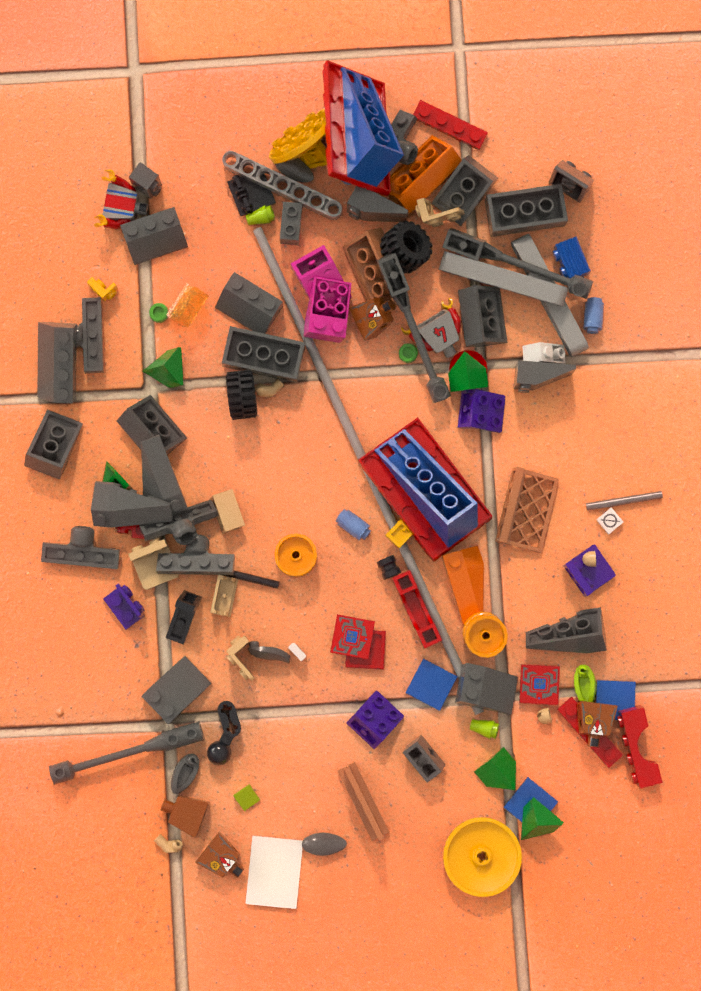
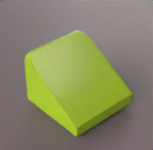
M250 784L233 795L244 811L260 801V798Z

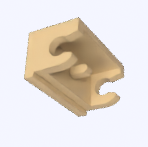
M233 489L212 495L210 500H212L217 510V520L222 534L245 526Z
M218 575L210 613L231 617L238 579Z

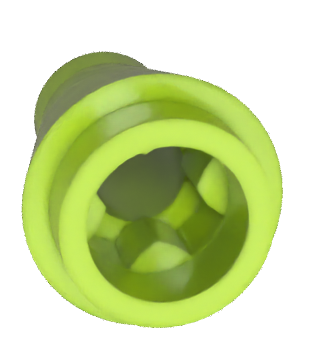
M264 205L247 214L246 220L249 226L267 224L275 220L271 205Z
M472 719L470 730L488 739H496L499 724L493 720Z

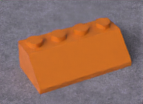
M432 135L418 148L417 157L412 164H402L390 176L391 192L388 197L394 203L407 209L410 214L416 209L415 206L418 205V199L430 196L455 171L462 161L453 146Z

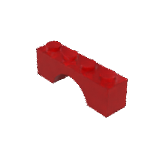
M408 570L393 577L394 586L423 649L441 642L440 634L423 602L411 571Z
M639 705L618 711L617 722L619 728H623L624 735H621L624 747L627 746L629 754H626L627 762L633 768V773H631L633 784H637L641 789L663 783L658 764L655 761L644 759L638 750L639 736L649 726L644 707Z

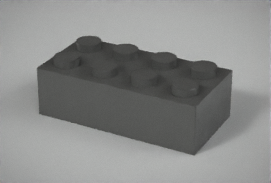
M562 184L488 194L485 198L491 237L563 227L568 222Z
M230 326L222 366L240 371L251 370L254 374L297 383L305 350V342Z

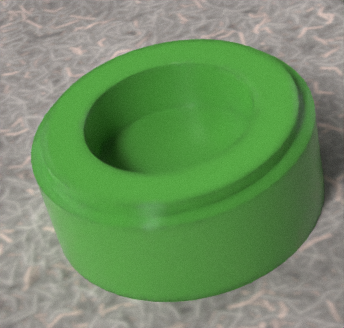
M156 303L151 306L149 315L154 322L162 323L167 320L169 311L164 304Z
M407 343L400 347L399 358L401 361L412 363L416 360L418 350L413 344Z

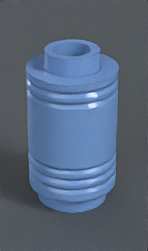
M591 297L587 298L585 302L583 329L587 330L589 334H598V331L602 330L604 303L601 298Z
M344 509L336 519L337 525L358 539V541L361 539L365 540L371 532L369 530L370 525L350 510Z

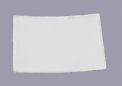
M252 836L246 904L296 909L302 858V840Z

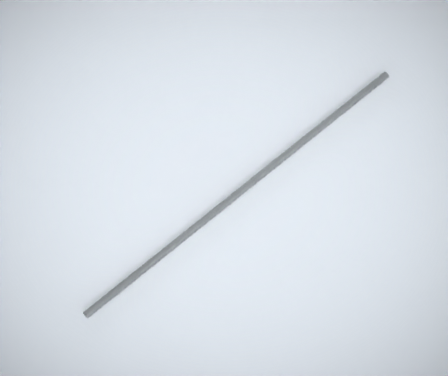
M262 227L253 230V233L298 331L305 342V346L357 459H360L365 455V451L313 338L303 337L305 321ZM364 472L391 530L397 523L386 499ZM405 542L399 549L408 570L411 571L423 602L440 634L441 642L459 679L462 662L411 551ZM472 707L475 715L484 711L483 709Z

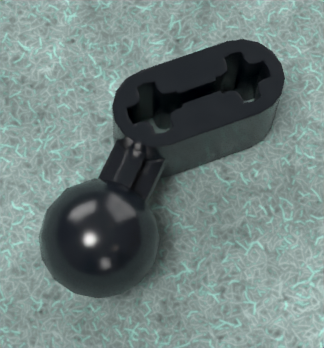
M230 701L221 702L217 708L223 734L220 740L211 743L207 750L209 761L218 766L224 765L230 760L232 755L230 744L233 738L241 731L235 706ZM225 704L227 707H231L229 718L232 725L237 726L235 734L227 731L229 720L225 713H221V709H223Z

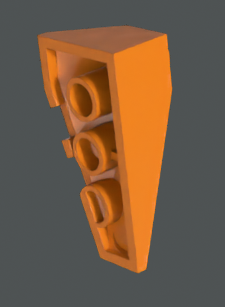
M478 546L455 551L441 557L463 625L471 615L483 611L484 563Z

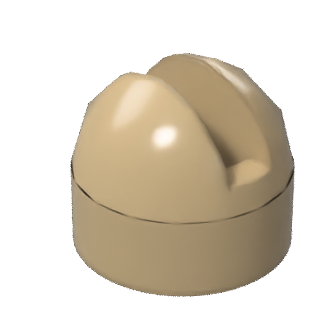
M589 551L583 555L582 560L586 566L596 567L595 551Z
M549 708L539 710L537 713L538 721L542 724L552 723Z

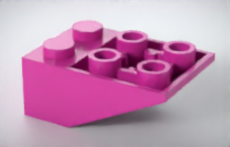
M324 245L291 263V269L308 298H310L315 276L343 281Z
M314 277L305 317L303 337L340 343L345 339L351 292L350 282Z

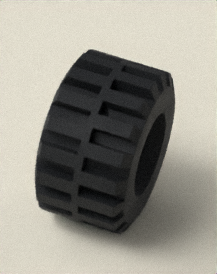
M412 221L399 222L381 238V254L386 256L396 253L403 273L408 272L409 274L430 259L432 243L429 240L431 239L426 235V231L421 229L420 225H415Z
M252 371L227 372L226 385L231 418L233 420L255 418L257 416V403Z

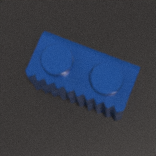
M577 236L555 244L552 253L556 262H560L562 267L560 268V273L562 276L571 278L576 274L583 277L591 272Z

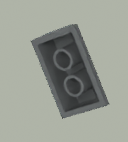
M175 207L120 225L134 265L188 247Z
M234 272L225 285L215 308L248 329L266 334L282 309L283 301Z
M474 285L458 290L466 346L482 347L508 343L500 288Z
M151 395L128 407L117 420L118 424L140 449L141 441L160 435L168 455L187 439Z

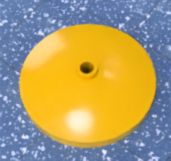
M476 817L462 822L450 833L444 846L443 862L448 877L456 887L473 896L489 897L503 892L514 882L520 871L522 853L515 834L505 824L492 818ZM483 852L485 853V858L481 860L478 854Z

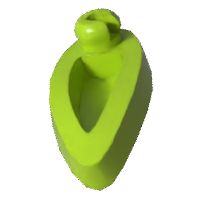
M587 665L578 666L574 674V689L579 701L594 702L596 697V678L591 668Z

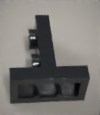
M185 590L182 592L175 604L176 609L166 635L167 639L184 645L196 609L201 602V596Z

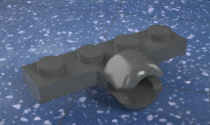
M399 110L391 126L404 154L398 162L409 165L415 161L418 148L414 143L407 141L406 138L417 118L413 114Z
M101 297L82 298V323L77 325V348H83L85 374L104 373Z
M208 500L174 514L172 522L139 525L145 541L166 534H172L177 543L189 545L197 537L194 525L218 517V513L212 500Z
M75 526L71 529L69 544L42 543L41 562L118 569L120 549L94 546L93 528Z
M197 534L195 541L186 545L184 553H158L156 572L157 574L234 575L235 555L210 554L209 539L204 535Z

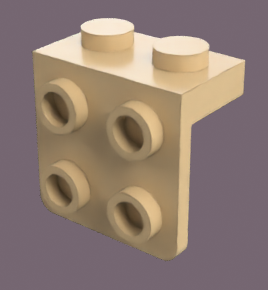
M425 198L418 199V205L415 206L418 217L421 216L422 222L429 226L432 225V227L441 226L443 221L450 220V222L460 220L461 216L465 214L464 210L459 207L434 214L431 201Z
M154 539L146 547L142 545L131 549L132 552L128 554L145 590L179 577V574H157L156 572L158 553H171L165 539Z
M237 636L230 642L232 646L227 650L228 655L226 657L233 665L238 664L241 668L239 673L245 680L250 679L253 681L255 677L236 656L250 641L246 636L242 638Z

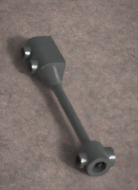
M453 228L448 230L443 244V248L477 261L480 258L503 261L567 285L569 293L587 299L594 282L576 274L571 278H567L503 254L502 251L488 244L487 241Z
M396 253L377 259V264L389 294L404 313L430 378L426 386L433 403L445 400L451 395L444 378L437 377L410 310L411 306L408 295L410 288Z
M198 721L161 732V734L144 742V744L74 765L68 760L50 765L49 772L55 785L72 780L75 772L145 751H169L203 741L205 737L201 723Z

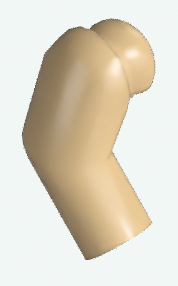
M279 379L271 385L259 383L255 386V392L261 397H273L284 384Z
M161 834L154 840L165 853H178L183 847L182 841L178 839L167 841Z

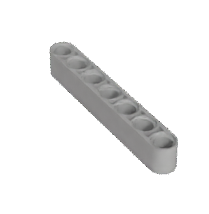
M228 151L223 155L222 161L226 170L294 203H302L303 207L330 220L340 218L342 206L338 201L234 151ZM233 157L236 159V163L228 165L226 160ZM250 165L254 169L251 173L247 174L243 171V168ZM262 174H269L270 180L267 182L260 179ZM280 182H285L288 186L286 189L280 190L277 185ZM297 190H302L305 195L302 198H297L294 193ZM314 198H319L322 203L319 206H313L311 201ZM331 206H336L339 212L333 215L329 213L328 209Z
M529 234L511 242V246L519 260L548 270ZM524 270L527 276L556 284L551 279ZM541 301L568 354L573 357L589 349L588 343L566 302H564L562 307Z
M446 251L443 253L439 266L441 271L562 307L569 289L558 284Z

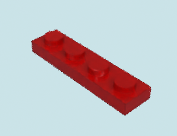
M422 100L419 101L413 113L417 121L477 150H480L488 134L487 131Z
M570 697L557 710L579 734L577 702L573 697ZM579 734L588 745V735ZM600 737L599 748L590 747L608 768L623 756L608 737Z

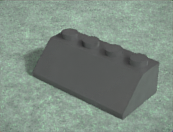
M38 322V398L53 403L73 404L75 401L76 323Z

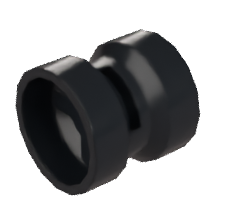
M394 555L376 562L378 568L383 572L382 577L384 580L401 573L400 568L396 566Z

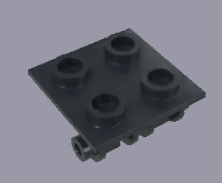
M262 174L260 179L267 182L265 174ZM235 175L232 177L233 180L227 181L240 216L252 213L264 205L270 206L276 203L270 190L239 175Z

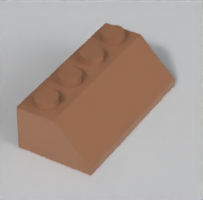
M382 228L367 230L344 245L343 250L366 301L383 297L385 302L391 299L397 305L389 294L376 261L384 257L381 254L382 248H380L384 232ZM408 290L409 298L412 297L410 290Z

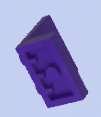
M478 389L463 390L461 392L457 428H477L501 433L505 395Z
M596 545L590 546L563 565L584 597H587L616 576ZM595 551L596 567H588L583 563L582 558L585 553Z
M118 583L115 585L117 589L104 597L103 600L125 630H127L145 617L142 613L145 609L139 601H134L131 598L133 593L128 586Z
M375 691L346 724L375 749L404 718V715L383 695Z

